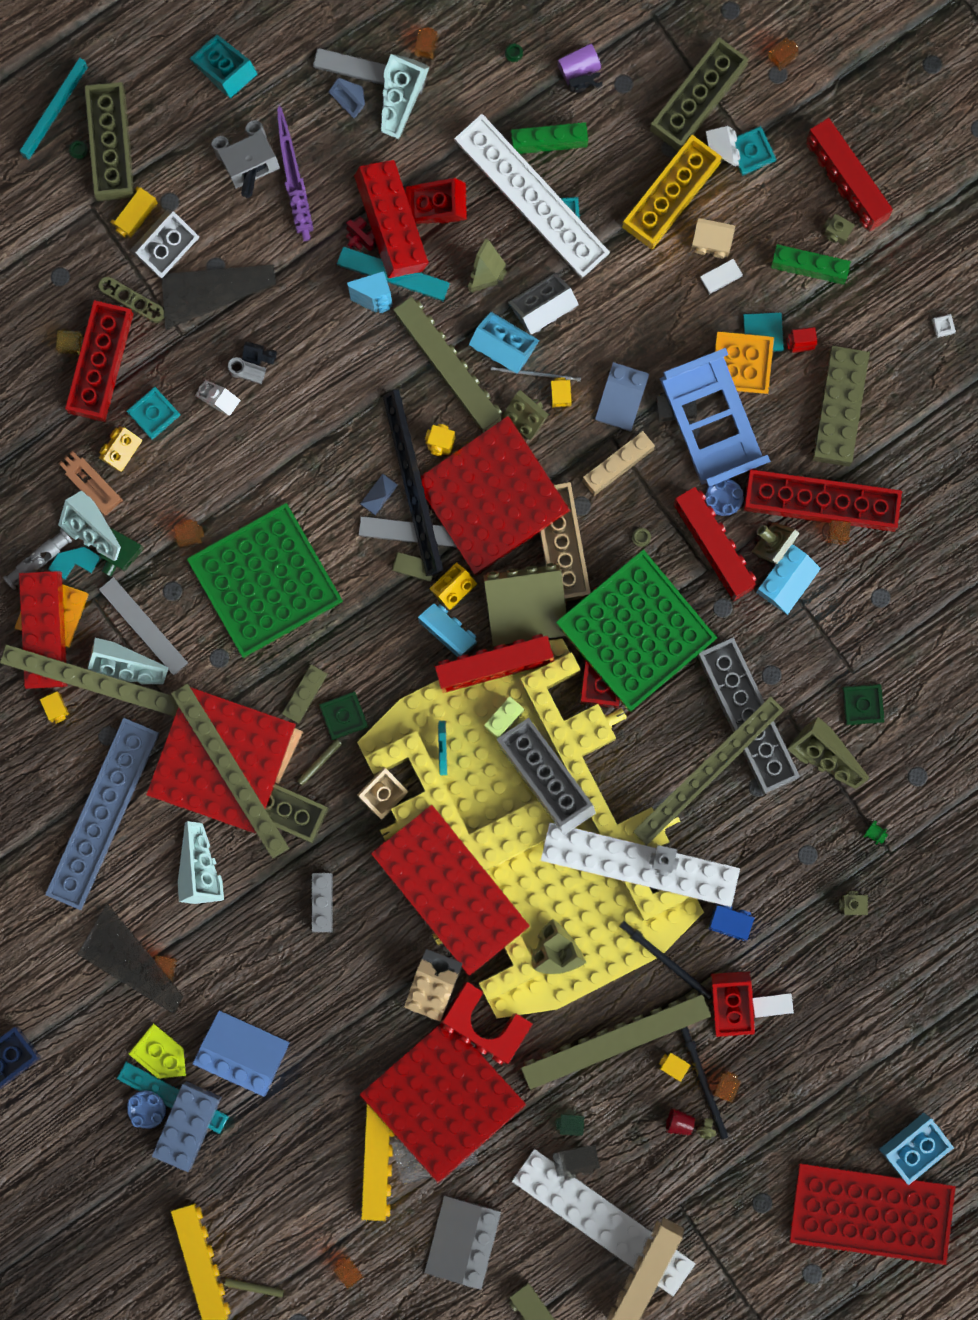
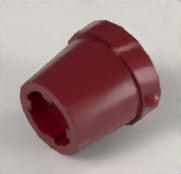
M672 1108L666 1121L665 1130L670 1134L690 1136L694 1128L695 1117Z

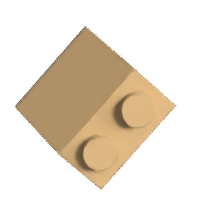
M698 218L691 250H695V253L701 255L706 253L713 254L716 258L728 257L735 225Z
M384 767L357 795L382 820L408 791Z

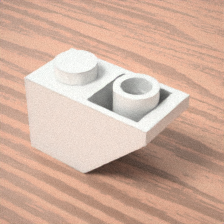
M725 126L706 131L708 146L722 156L724 160L734 166H738L740 153L735 146V141H737L735 130Z
M207 380L199 387L195 395L216 410L229 416L240 401L226 388Z

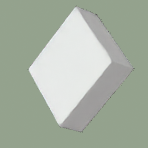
M951 314L932 319L937 338L955 334L956 330Z

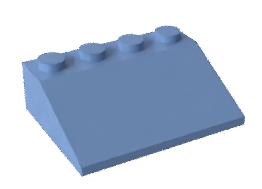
M219 1010L197 1053L193 1065L265 1097L290 1042Z

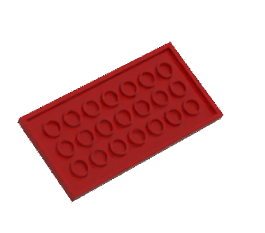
M433 805L429 806L371 853L458 962L463 963L462 968L469 976L530 927Z
M799 1163L789 1243L946 1265L956 1186L914 1180L908 1185L902 1178Z

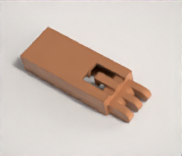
M71 451L70 455L74 459L71 461L68 456H65L64 459L69 464L66 466L62 461L58 464L66 471V476L96 503L103 515H108L123 501L122 498L83 458L80 459ZM82 469L91 477L90 480H87V483H84L77 476L78 474L82 479L86 477L81 471Z

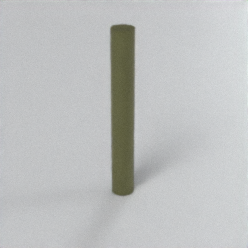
M336 739L297 781L303 786L342 743Z
M227 1278L225 1280L226 1287L283 1297L284 1290Z

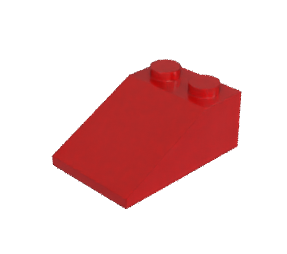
M450 178L406 187V196L416 224L451 223L467 220L465 182L456 178Z
M750 971L711 974L716 1037L755 1034Z

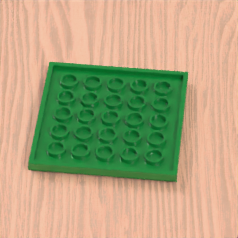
M287 503L187 558L243 658L343 602Z
M644 549L555 623L629 712L717 639L715 634Z

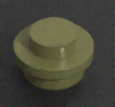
M638 528L632 534V541L638 547H645L651 541V534L645 528Z

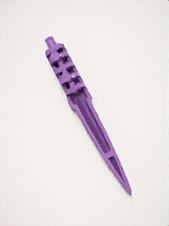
M278 106L279 136L287 179L285 186L291 201L296 231L302 234L303 241L311 240L309 232L313 231V225L303 178H300L293 144L282 108Z

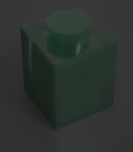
M560 1114V1118H556V1130H560L559 1134L583 1136L584 1115Z

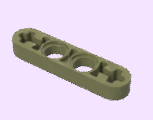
M104 277L99 281V289L107 297L153 323H160L164 320L165 312L160 305L113 278ZM109 282H111V287L116 289L115 295H112L114 294L113 290L109 288L105 290L103 284H108ZM121 291L129 293V297L126 300L119 299ZM143 300L145 302L144 308L136 309L135 302ZM149 305H151L150 309L156 312L159 310L160 317L156 316L153 318V314L147 311Z

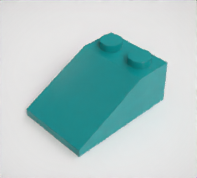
M215 35L190 57V60L229 98L234 96L257 75L251 61L219 35Z

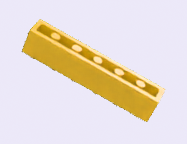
M368 1105L366 1114L362 1220L385 1221L386 1216H390V1204H387V1196H391V1184H388V1176L392 1177V1165H389V1157L393 1156V1145H389L390 1137H393L394 1134Z
M195 1203L175 1209L171 1213L202 1320H227L229 1318L228 1314H231L228 1302L224 1303L222 1296L225 1295L223 1284H219L217 1276L220 1275L217 1264L213 1265L211 1257L214 1256L212 1246L208 1245L206 1241L208 1237L207 1228L201 1224L200 1219L203 1218L200 1206L197 1207Z

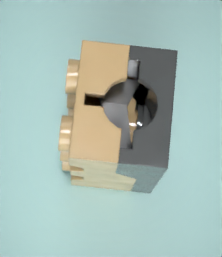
M426 949L404 1008L441 1021L463 963Z

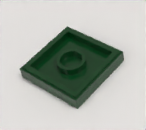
M881 684L842 687L846 726L885 722Z
M355 691L319 704L332 741L368 728Z

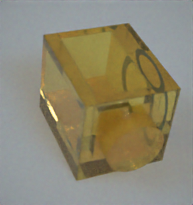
M58 330L57 351L59 353L80 354L84 340L83 335L79 331Z

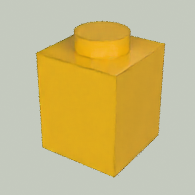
M555 378V381H551L552 407L571 406L570 380Z
M59 692L40 699L49 721L59 723L66 719L65 716L69 715Z
M672 1053L664 1054L659 1062L661 1065L660 1070L681 1082L691 1066Z

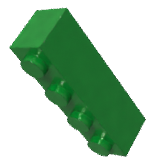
M584 122L511 130L512 147L519 154L588 147L587 124Z
M777 244L771 268L844 285L851 261Z

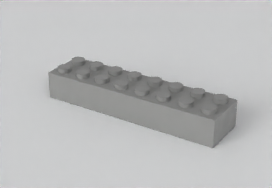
M733 637L702 651L697 657L734 733L764 703V700ZM774 721L742 751L763 795L800 777Z

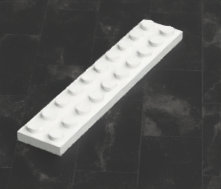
M483 114L454 138V141L581 278L586 276L609 255L608 249Z
M554 823L549 824L541 857L543 862L729 907L732 906L740 868L676 853L675 858L679 859L677 869L673 870L671 874L667 873V876L655 874L656 870H652L653 865L649 864L651 853H655L656 848L575 828L563 835ZM662 858L661 863L667 864V860Z
M534 1149L512 1180L517 1186L631 1267H635L634 1264L639 1255L643 1257V1247L648 1238L652 1239V1232ZM676 1250L658 1286L674 1296L695 1263Z

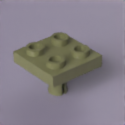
M520 390L515 394L502 417L506 418L509 416L517 429L526 438L532 440L549 414L542 409L541 401L536 404L539 401L538 399L532 401Z
M774 521L769 528L766 525H761L756 532L761 539L752 550V553L757 557L778 564L789 547L795 542L799 533L793 528Z

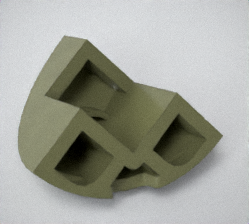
M554 919L549 921L539 933L538 938L540 941L537 949H533L532 952L534 970L544 974H560L584 965L586 960L572 937Z

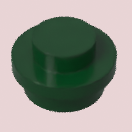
M518 44L508 45L505 49L506 59L510 62L520 61L523 57L522 47Z
M75 141L70 145L69 152L73 158L83 159L88 154V146L83 141Z

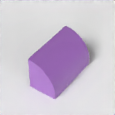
M592 43L558 60V67L568 85L569 79L583 75L588 76L601 69L599 58Z

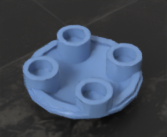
M730 479L709 486L706 492L708 507L711 506L715 513L720 516H730L736 513L743 502L741 487Z
M143 1090L137 1092L129 1099L127 1112L135 1127L150 1129L162 1122L165 1116V1105L158 1094Z

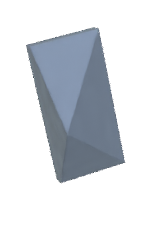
M338 78L329 90V93L353 118L359 114L365 105L362 86Z
M382 474L360 505L376 516L398 484Z

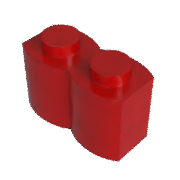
M815 327L792 329L791 334H788V338H786L787 350L790 349L791 353L815 350V346H817Z

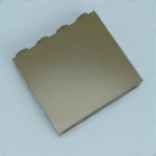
M548 563L544 567L528 566L523 570L513 568L501 573L491 571L487 575H483L493 646L512 644L514 641L521 639L529 641L532 640L533 636L543 634V636L548 635V638L565 636L555 624L566 614L562 574L559 564Z

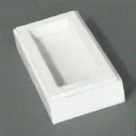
M734 259L704 274L700 279L708 293L711 294L742 277L743 274Z
M791 993L753 998L755 1018L794 1013Z

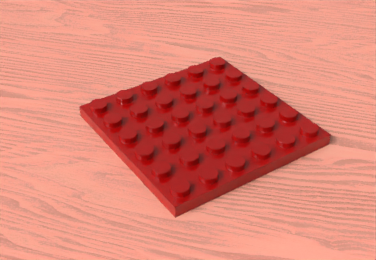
M509 416L421 476L425 498L475 575L571 511Z
M191 688L266 809L296 724ZM178 707L146 795L257 834L180 707Z
M443 1024L436 1027L360 1094V1097L437 1184L526 1106L525 1102L471 1043L466 1044L459 1039V1034L455 1032L451 1034L442 1028Z

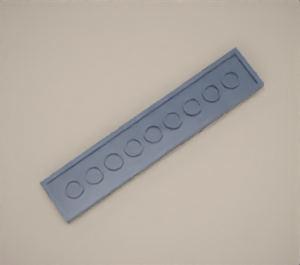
M123 718L47 889L46 896L82 910L160 734L159 732Z

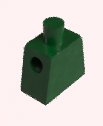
M112 528L110 529L121 546L117 560L113 561L101 553L99 555L102 560L106 561L101 572L110 577L116 568L125 572L144 549L139 543Z

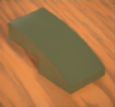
M399 552L396 553L392 571L431 582L433 576H426L422 559Z

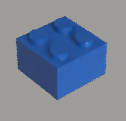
M715 906L708 929L742 941L748 940L754 921L751 913L741 909L738 912L733 911L732 906Z

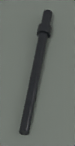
M624 920L620 923L619 927L630 935V939L635 943L641 944L707 1000L712 997L713 994L644 938L642 936L643 933L638 929L632 928Z
M686 1026L680 1029L685 1041L684 1047L691 1057L721 1140L726 1139L728 1134L697 1054V1045L695 1040H692Z

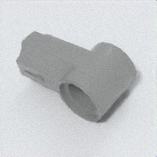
M238 357L232 358L228 363V370L231 376L262 384L266 368L243 361ZM234 364H240L242 369L236 372L231 367Z

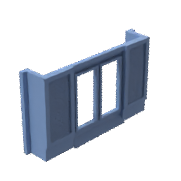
M726 348L663 372L664 377L660 378L701 485L707 483L708 487L770 462L768 455L762 456L724 357L728 355ZM722 390L729 409L689 425L682 405ZM732 415L739 434L699 450L692 430Z

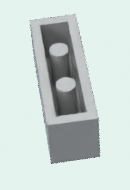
M312 873L313 933L333 932L332 873Z

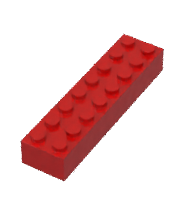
M750 469L743 511L895 532L898 528L902 490Z

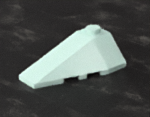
M394 54L390 55L384 71V102L381 132L397 139L400 138L430 66L414 59Z
M83 491L66 499L58 525L75 540L79 538L84 541V545L88 547L92 545L102 555L113 561L117 560L121 546L96 503Z
M95 638L87 670L126 682L164 684L168 667L115 642Z
M185 822L178 876L179 902L198 904L224 900L223 881L221 875H217L214 866L216 861L215 858L211 857L209 851L210 843L202 823Z

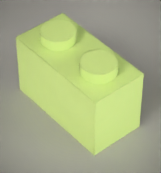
M509 696L484 725V728L493 736L499 738L524 712V708Z

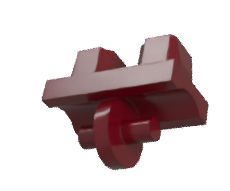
M358 217L354 221L350 219L346 223L348 225L346 230L349 232L346 236L349 240L347 246L350 249L355 246L358 250L364 246L371 252L376 243L372 229L365 234L362 230L367 226L366 221L362 217Z

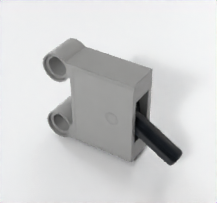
M258 120L250 121L246 125L248 138L231 146L228 139L224 136H218L212 141V147L217 159L222 161L235 188L242 186L241 195L246 198L252 196L256 179L280 168L277 158L266 139L262 123Z

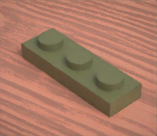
M310 665L282 715L299 724L328 674Z

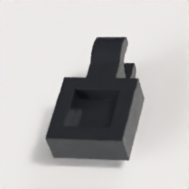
M596 72L590 76L583 75L569 79L570 92H583L589 86L596 89L601 88L603 83H596L594 81L595 78L600 77V73Z
M245 342L242 360L255 365H261L262 361L274 364L277 351H263V345Z

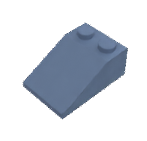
M613 362L595 420L631 432L649 373Z

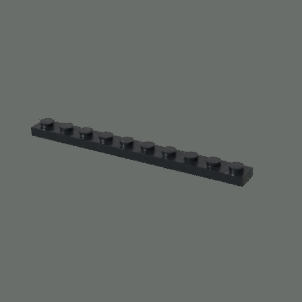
M399 389L392 390L382 397L426 576H433L443 570L442 561L434 535L433 524L424 494Z

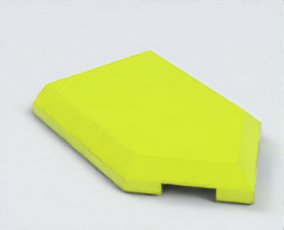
M153 1023L130 1051L129 1055L158 1079L186 1076L184 1048Z

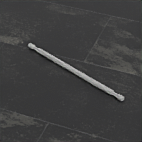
M491 366V370L493 371L498 370L501 372L515 373L513 371L508 370L507 368H496ZM520 370L517 373L549 378H566V380L581 381V378L579 377L574 378L571 376Z

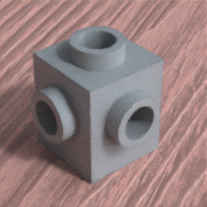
M657 845L656 852L651 853L649 864L653 865L652 870H656L655 874L667 876V873L671 874L673 870L677 869L679 861L678 858H675L677 849ZM665 858L667 864H662L661 859Z

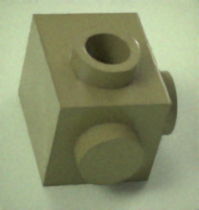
M835 214L832 219L828 218L826 221L824 235L827 236L826 238L829 241L844 245L855 224Z
M848 891L847 895H843L842 899H839V911H842V915H868V895H859L858 891Z

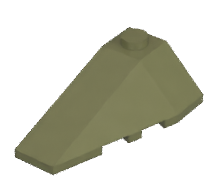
M486 238L476 255L473 266L474 270L471 273V277L474 280H470L468 291L472 293L495 286L499 280L503 281L507 274L505 270L506 263Z
M816 717L806 725L788 747V750L805 764L809 762L818 767L819 771L823 773L826 771L834 775L835 779L855 789L869 780V776L839 737L819 717Z

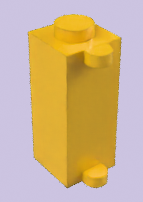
M136 187V194L116 220L112 219L110 222L116 227L115 231L122 237L128 236L131 239L157 205L156 198L141 187Z

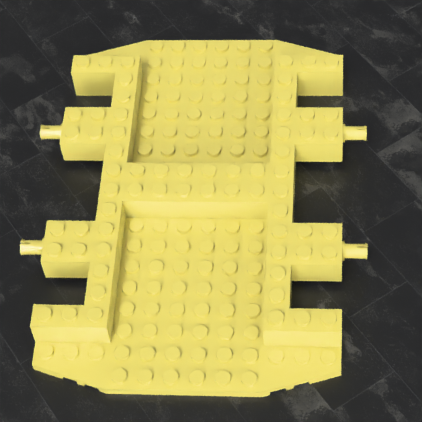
M563 638L549 640L554 662L548 665L447 693H442L439 680L401 698L357 742L374 777L384 767L389 770L409 760L425 792L391 809L396 818V823L380 830L381 834L384 835V840L390 839L429 806L433 805L530 925L527 930L504 947L513 966L479 983L496 1018L510 1017L515 1013L523 1015L557 1010L657 959L641 944L635 943L630 939V935L619 927L623 920L632 928L638 929L643 933L642 936L661 952L665 953L704 913L696 898L663 890L653 894L651 889L646 886L541 861L549 824L554 823V821L500 749L497 738L484 728V725L509 696L524 708V712L506 732L529 718L594 806L596 814L575 827V829L645 845L633 831L654 811L651 807L618 825L613 818L583 756L615 741L616 737L611 729L612 725L627 719L625 713L617 717L624 712L622 708L606 716V714H603L599 704L565 721L563 720L548 689L579 674L581 670L575 657L569 652ZM439 721H446L447 775L439 773ZM679 817L673 819L647 846L657 848V845L664 846L670 841L665 834V829L679 823ZM552 919L557 921L572 937L586 960L584 965L560 974H544L534 970L532 952L533 949H537L540 941L538 938L539 933ZM432 934L434 939L438 938L436 934ZM440 939L436 940L437 945L442 943Z

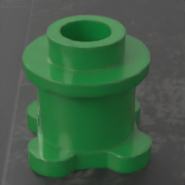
M875 820L863 837H869L877 845L878 842L882 844L888 834L886 833L887 829L885 828L884 830L878 826Z

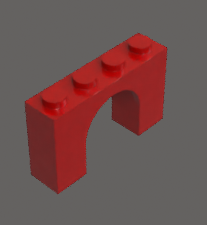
M464 982L440 1021L444 1025L442 1028L451 1034L453 1032L459 1034V1039L466 1044L473 1043L476 1045L475 1049L484 1055L486 1053L493 1056L492 1060L497 1064H509L531 1028L532 1023L515 1013L497 1037L493 1039L480 1037L472 1028L471 1014L484 992L470 983Z

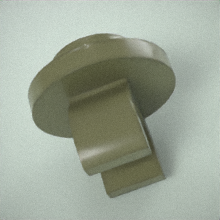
M705 1118L703 1127L697 1128L696 1132L700 1134L701 1138L711 1139V1137L716 1136V1131L711 1129L713 1119Z

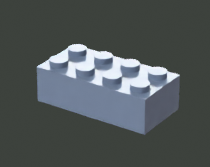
M187 1081L183 1083L152 1157L188 1172L193 1166L222 1097Z

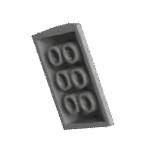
M444 1196L425 1273L481 1290L501 1210Z

